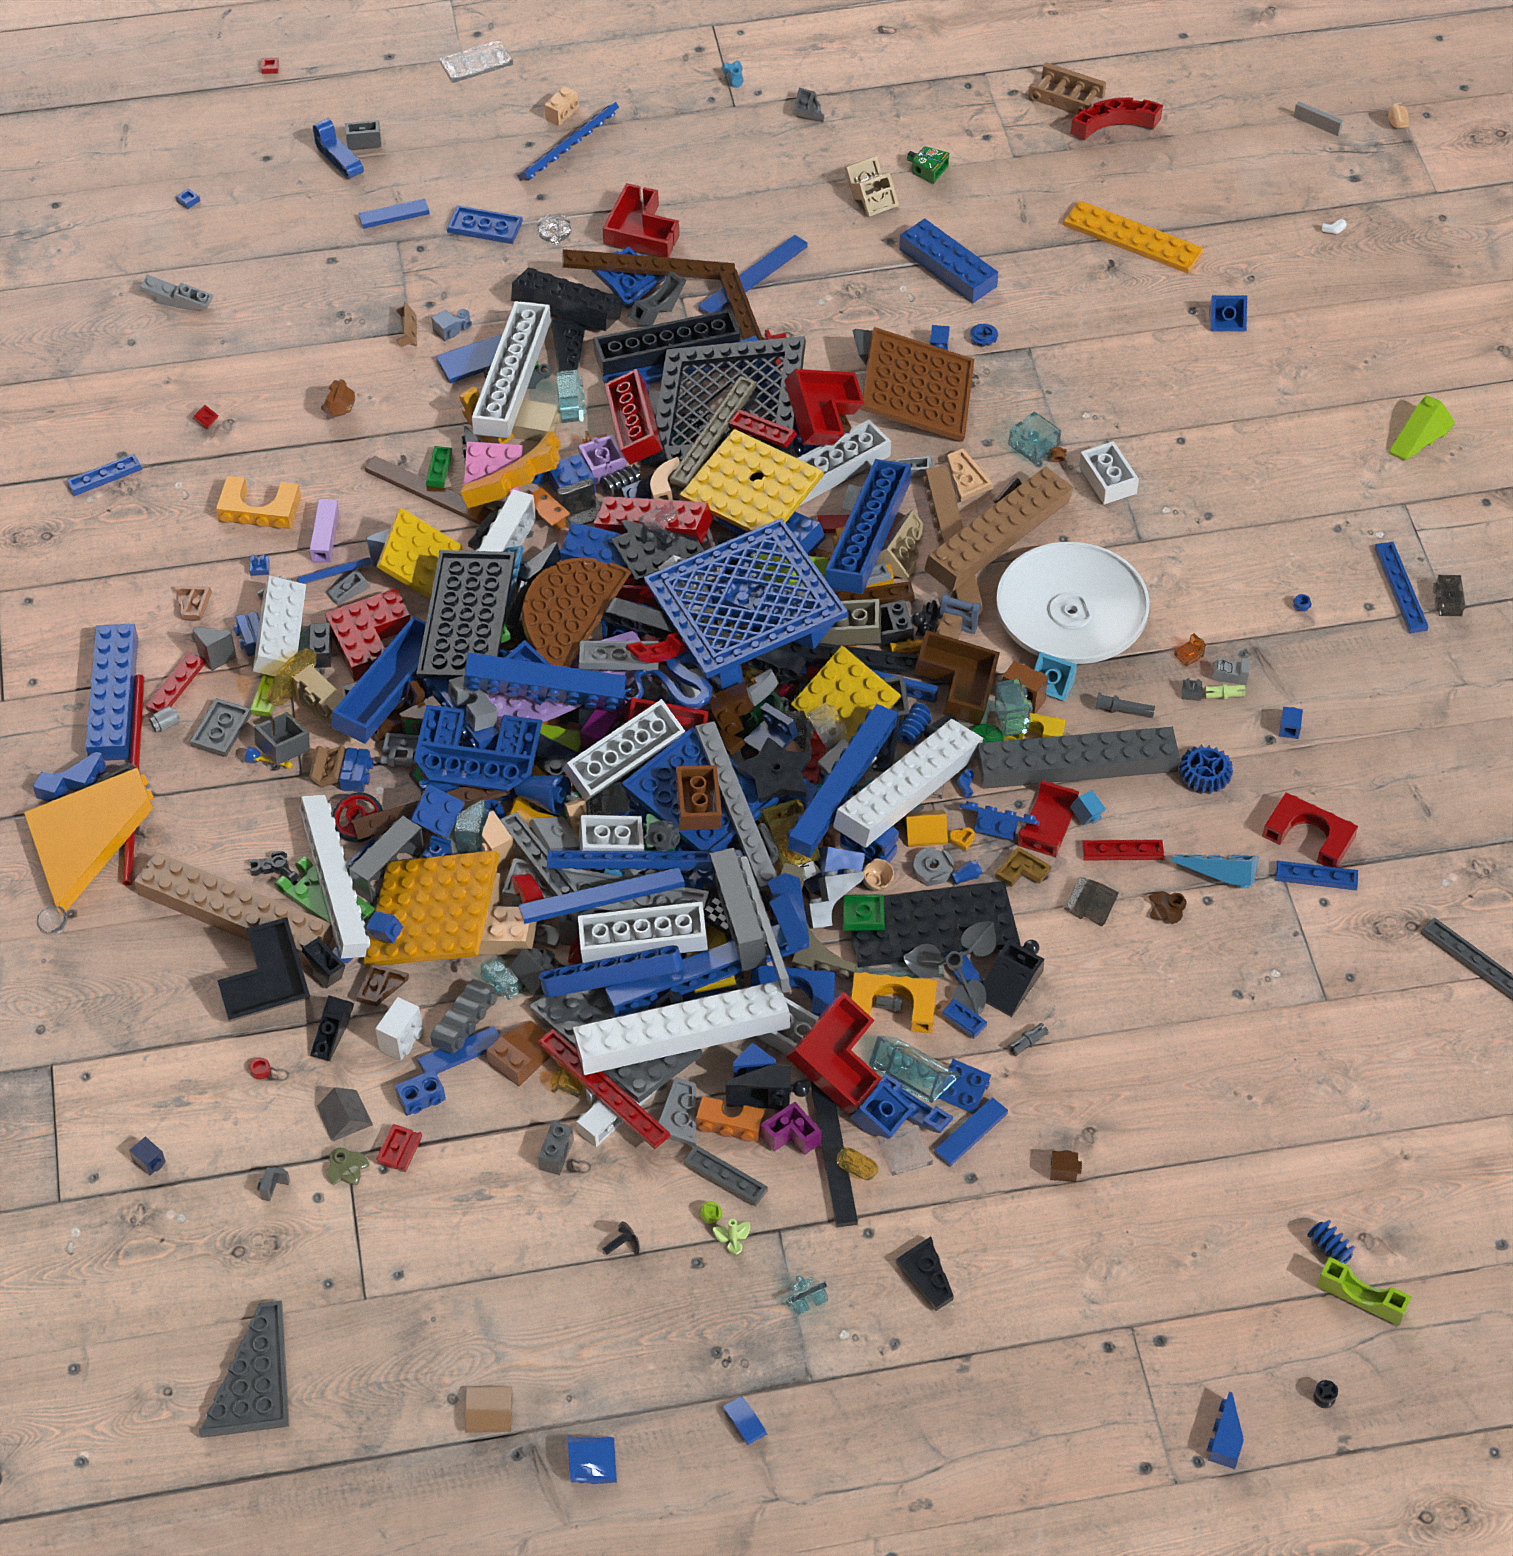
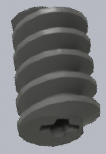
M633 464L632 467L627 466L625 469H620L619 472L614 471L612 475L607 474L606 477H600V483L603 491L614 497V491L620 495L619 488L640 480L641 476L637 466Z

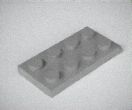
M580 641L579 669L651 671L658 670V663L643 662L625 648L627 644L639 641ZM641 641L645 646L658 643V641Z

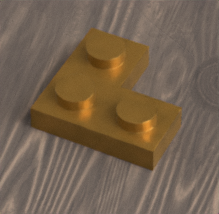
M1017 847L996 871L995 878L1004 881L1005 884L1012 887L1024 874L1040 884L1051 871V866L1022 848Z

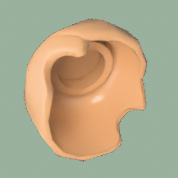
M1394 103L1388 112L1389 122L1397 129L1409 126L1407 109L1405 106H1399L1402 103Z
M874 859L862 870L864 873L863 882L872 891L886 889L894 879L892 865L886 860Z

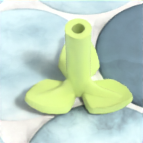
M730 1219L728 1221V1229L720 1226L713 1227V1234L720 1242L730 1241L727 1246V1250L730 1253L739 1254L742 1251L743 1245L737 1239H746L750 1231V1222H743L737 1225L735 1219Z

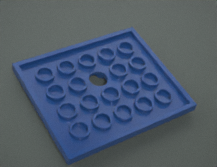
M692 727L622 783V789L660 821H670L676 827H679L675 783L676 766L709 765L695 729ZM730 759L754 821H757L778 803V798L773 797L763 803H759L753 782L738 772L737 764ZM721 794L722 818L720 829L679 830L680 838L695 851L718 852L737 837Z

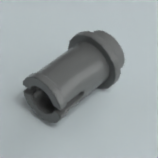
M877 996L876 1008L894 1010V1013L897 1011L901 1012L903 999H899L898 996L896 998Z

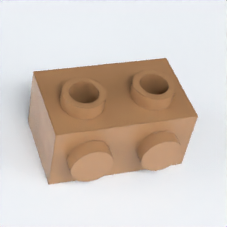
M944 612L942 619L937 621L936 633L959 639L962 632L963 617Z

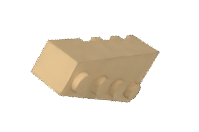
M309 664L293 677L297 701L331 727L332 712L344 699V696ZM332 728L342 737L348 740L350 743L355 740L354 738Z

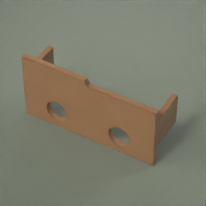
M404 302V306L395 309V311L401 317L404 316L403 333L405 336L396 339L401 347L410 343L417 346L416 313Z

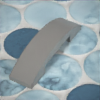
M771 669L755 677L756 684L748 688L754 706L765 699L778 684ZM710 703L704 706V710L708 711L709 720L711 722L717 721Z

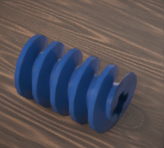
M914 703L911 706L909 714L900 723L898 740L910 746L917 744V741L921 738V735L932 720L930 710L926 705Z
M1331 1220L1322 1221L1309 1230L1307 1237H1313L1312 1242L1318 1244L1320 1250H1325V1256H1331V1258L1346 1264L1353 1256L1355 1246L1346 1247L1349 1240L1341 1241L1343 1233L1334 1234L1337 1227L1329 1228Z

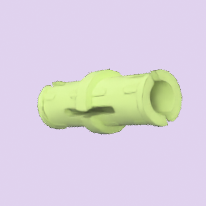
M1223 684V686H1205V692H1213L1206 693L1205 697L1206 699L1245 697V691H1237L1244 690L1245 685L1227 686V684Z

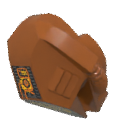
M343 379L339 381L334 380L328 388L331 391L327 395L324 405L322 404L321 410L327 413L326 416L332 419L335 416L351 412L355 402V392L346 386L347 383Z

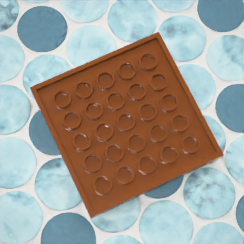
M874 327L871 333L862 393L865 404L860 410L963 442L966 433L975 359Z

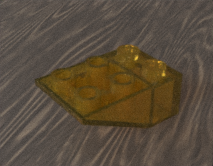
M800 799L762 809V823L770 831L777 846L778 861L782 869L784 863L798 866L821 859L818 847H816L810 858L788 849L789 840L787 839V834L791 828H795L799 815L805 813V808Z

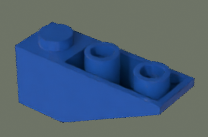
M1229 1391L1227 1399L1222 1398L1219 1412H1222L1221 1419L1216 1418L1213 1431L1217 1433L1215 1439L1210 1438L1207 1451L1211 1452L1209 1461L1235 1469L1244 1438L1233 1393Z

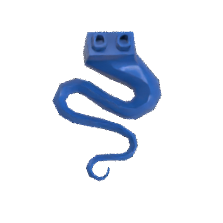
M725 644L716 645L715 647L724 648ZM688 649L682 654L666 660L665 665L674 678L685 685L699 690L700 694L697 697L689 698L684 696L671 679L659 670H638L634 674V680L638 689V693L634 698L641 699L644 694L641 676L653 674L663 682L678 703L689 709H699L706 705L711 699L712 686L706 679L683 666L685 663H692L700 669ZM739 664L709 679L721 691L743 682L741 665ZM631 688L624 690L623 699L627 702L631 698H628L627 696H625L626 692L632 690Z

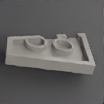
M675 1077L659 1123L670 1132L669 1139L695 1147L696 1083Z

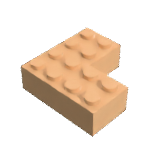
M496 873L479 954L518 955L522 948L532 949L537 921L524 924L519 907H501L504 883L500 873Z

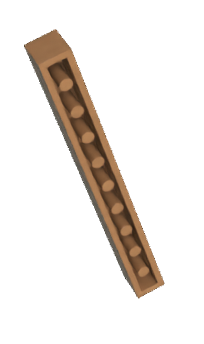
M948 466L926 468L925 476L922 477L923 486L927 487L926 499L931 503L929 504L930 514L934 515L933 527L934 529L937 528L936 539L941 545L963 529ZM974 575L956 590L950 591L951 598L973 604L975 602L981 603L978 617L980 619L982 618L983 604ZM954 607V609L972 613L970 610Z

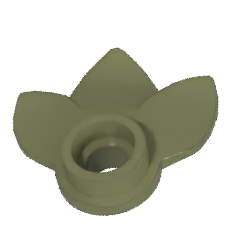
M341 1147L336 1148L330 1154L329 1160L331 1165L327 1170V1175L333 1185L337 1184L341 1179L352 1185H358L360 1169L367 1168L370 1164L368 1159L359 1152H349ZM343 1155L345 1159L340 1161L337 1159V1156Z

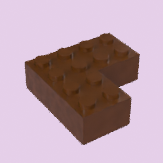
M926 630L913 673L950 684L943 714H952L955 718L980 725L986 711L1000 652Z

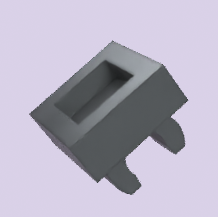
M1190 678L1183 679L1182 699L1201 701L1202 681L1200 679H1197V681L1190 680Z

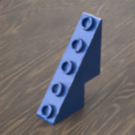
M783 873L767 882L774 896L770 904L791 951L801 950L807 946L810 940L800 879L797 876Z

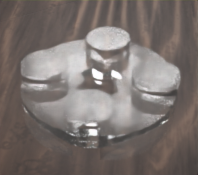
M548 214L541 217L537 223L538 236L554 245L560 244L561 241L567 239L572 233L569 218L562 214H556V216Z

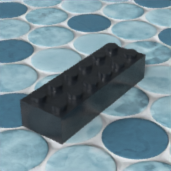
M527 268L512 282L511 301L550 305V314L602 331H606L621 316V297L602 292L596 288L584 286L581 283L571 282L565 278L553 276L550 273H543L534 268Z

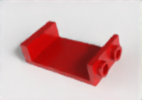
M1041 780L1039 794L1030 815L1036 816L1035 820L1039 821L1040 825L1026 823L1025 828L1021 829L1019 833L1018 846L1056 858L1074 814L1070 806L1079 797V791Z

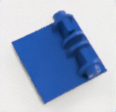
M952 1059L936 1098L974 1114L985 1089L989 1088L991 1074Z

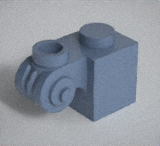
M446 309L431 317L433 330L444 341L459 334V331L467 330L472 326L470 313L465 309L458 310L456 317H453Z

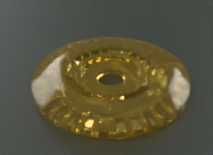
M308 648L299 651L281 667L268 692L270 704L281 706L289 701L294 694L296 695L293 677L309 664L315 668L317 655L312 649Z

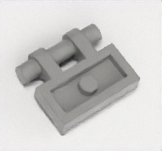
M386 733L383 753H389V756H381V764H388L394 767L395 765H406L407 768H413L416 764L414 756L419 735ZM397 754L407 755V757H397Z

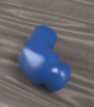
M966 769L965 772H962L957 781L959 788L966 798L973 795L970 784L975 773L972 769Z

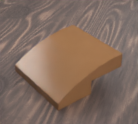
M467 1387L465 1433L511 1432L512 1387Z

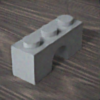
M464 676L449 680L448 695L457 707L467 705L466 720L474 732L496 725L498 710L490 702L487 693L480 689L478 691L467 690L466 687H463Z

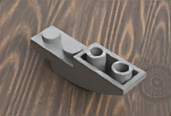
M150 275L146 276L140 286L141 292L157 297L156 302L181 309H207L213 298V294L180 282L179 286H176Z

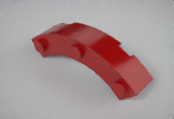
M1131 97L1103 100L1094 103L1093 107L1083 109L1072 119L1070 134L1086 140L1097 130L1117 124H1134L1153 130L1161 120L1163 105L1146 99L1137 101Z

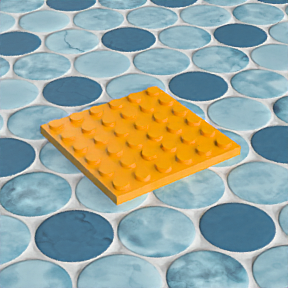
M498 851L388 862L376 911L394 915L403 926V929L394 944L374 939L370 934V947L367 948L363 961L365 966L370 967L371 964L384 966L478 957L500 857Z

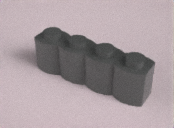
M472 979L467 984L464 992L455 1000L452 1008L445 1013L442 1021L433 1029L430 1035L432 1046L452 1054L461 1049L465 1039L475 1031L476 1024L485 1018L487 1010L496 1003L497 994L495 986Z

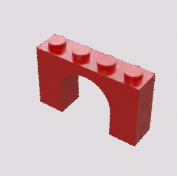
M1285 792L1264 825L1262 837L1281 845L1290 829L1299 824L1314 825L1320 828L1327 838L1319 850L1316 863L1328 867H1338L1356 837L1358 825Z

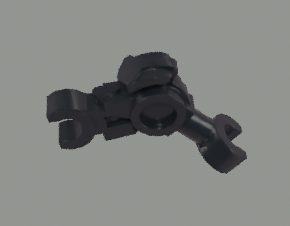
M274 851L271 854V858H265L263 861L258 859L250 860L251 867H256L250 869L252 876L260 875L262 872L264 874L275 872L280 875L284 874L293 886L300 881L298 879L299 875L295 871L290 870L286 859L287 853L283 851Z

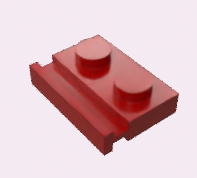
M393 1124L377 1156V1164L396 1170L398 1168L406 1172L422 1139V1132H413L412 1129Z

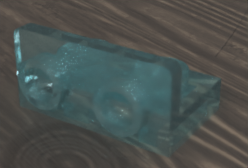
M501 956L489 965L485 962L480 964L481 977L486 983L490 982L495 986L496 992L500 996L503 995L509 1000L526 987Z

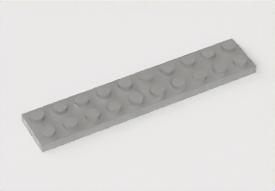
M513 859L502 891L503 896L521 899L520 895L516 896L511 876L531 874L537 882L544 899L555 897L527 860ZM562 868L579 891L627 880V877L581 869L576 870L574 868ZM681 887L596 907L593 910L598 913L702 902L704 911L710 894L709 891Z

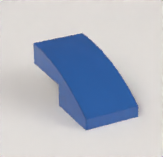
M743 1396L722 1406L724 1413L735 1425L737 1433L747 1445L767 1435L762 1423Z

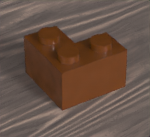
M744 681L711 695L709 701L712 712L722 731L732 735L744 731L740 716L755 710L752 696Z

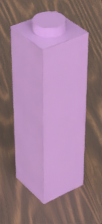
M319 499L310 546L312 562L331 563L339 517L337 500Z

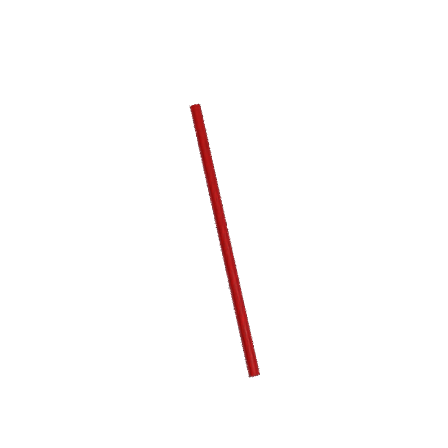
M141 674L135 676L130 763L136 765L138 770L145 677ZM135 831L124 843L122 884L125 886L131 885L133 879Z

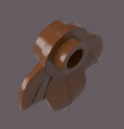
M1160 891L1149 895V899L1156 905L1151 911V918L1158 921L1167 919L1171 924H1175L1182 919V911L1187 905V901L1182 894L1173 893L1170 895L1167 892Z

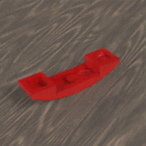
M678 633L669 634L664 642L645 646L639 641L627 644L625 647L636 658L646 663L663 662L687 650Z

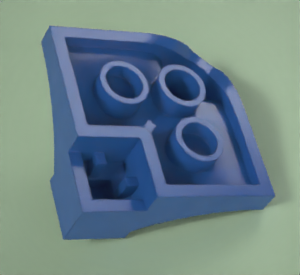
M630 247L621 252H614L617 254L637 255ZM592 270L613 294L622 298V306L624 307L633 306L635 301H639L644 294L665 281L666 276Z

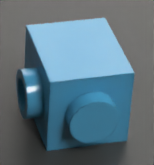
M1093 790L1079 796L1070 806L1083 826L1090 822L1092 824L1098 822L1102 818L1101 814L1106 810Z

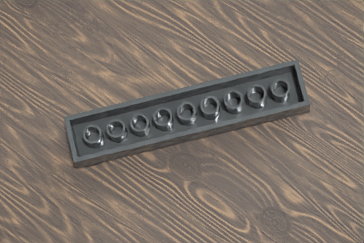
M1172 726L978 743L977 760L982 787L987 789L1040 784L1041 780L1055 783L1178 772L1180 755Z

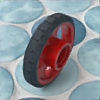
M357 792L345 796V798H342L337 803L333 811L332 817L335 818V831H338L339 836L349 842L358 843L371 839L372 836L357 840L352 820L359 814H362L361 817L383 811L381 804L375 797L367 793ZM357 801H367L374 806L375 810L367 813L362 806L357 805ZM347 808L346 819L349 823L345 827H341L340 816L343 809Z

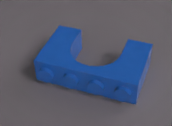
M765 965L752 968L750 987L778 981L773 966ZM785 966L790 987L799 988L808 995L811 1001V1013L819 1017L834 999L835 972L808 970L806 968L796 969Z

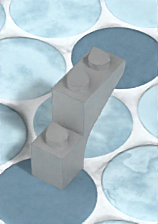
M856 869L844 870V874L837 875V871L825 873V877L819 878L822 899L809 900L810 904L804 905L806 921L810 929L832 926V909L834 904L864 879L863 871L856 872Z

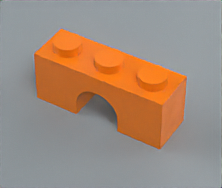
M702 1096L696 1116V1128L703 1132L719 1133L725 1137L733 1136L748 1142H759L761 1124L765 1121V1110L744 1105L739 1116L727 1117L723 1114V1100Z

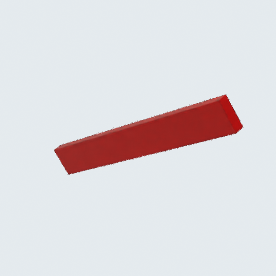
M552 1029L538 1040V1046L654 1150L670 1137V1132L603 1072L584 1075L577 1049L557 1031Z

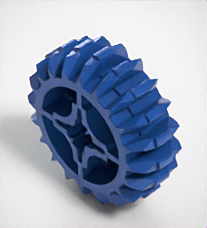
M1201 744L1199 749L1194 746L1192 750H1187L1186 754L1183 755L1179 765V774L1182 777L1183 783H1187L1188 788L1194 787L1195 792L1201 790L1202 794L1205 791H1209L1211 794L1213 790L1219 792L1221 788L1225 789L1227 784H1229L1233 774V764L1230 761L1229 755H1225L1224 750L1218 751L1217 747L1212 749L1210 745L1204 748Z

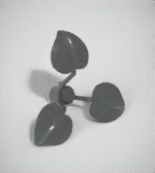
M992 921L980 922L967 928L962 935L961 943L968 950L961 951L960 953L952 951L941 962V953L932 944L920 945L904 955V961L908 968L921 978L930 979L936 977L939 973V965L947 964L951 970L957 971L963 985H959L954 989L952 1001L956 999L977 1015L981 1014L986 1004V990L978 980H971L966 983L961 971L964 965L962 957L970 954L972 951L978 957H984L993 952L996 946V935Z

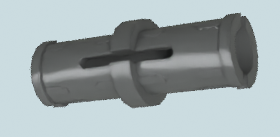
M1039 1023L1029 1032L1025 1031L1019 1039L1008 1045L1009 1051H1015L1012 1055L1017 1056L1026 1048H1032L1035 1042L1049 1033L1047 1027L1045 1026L1042 1029L1044 1024Z

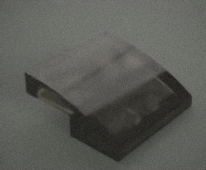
M1079 877L1064 909L1079 919L1085 916L1102 927L1106 923L1119 892L1094 880Z

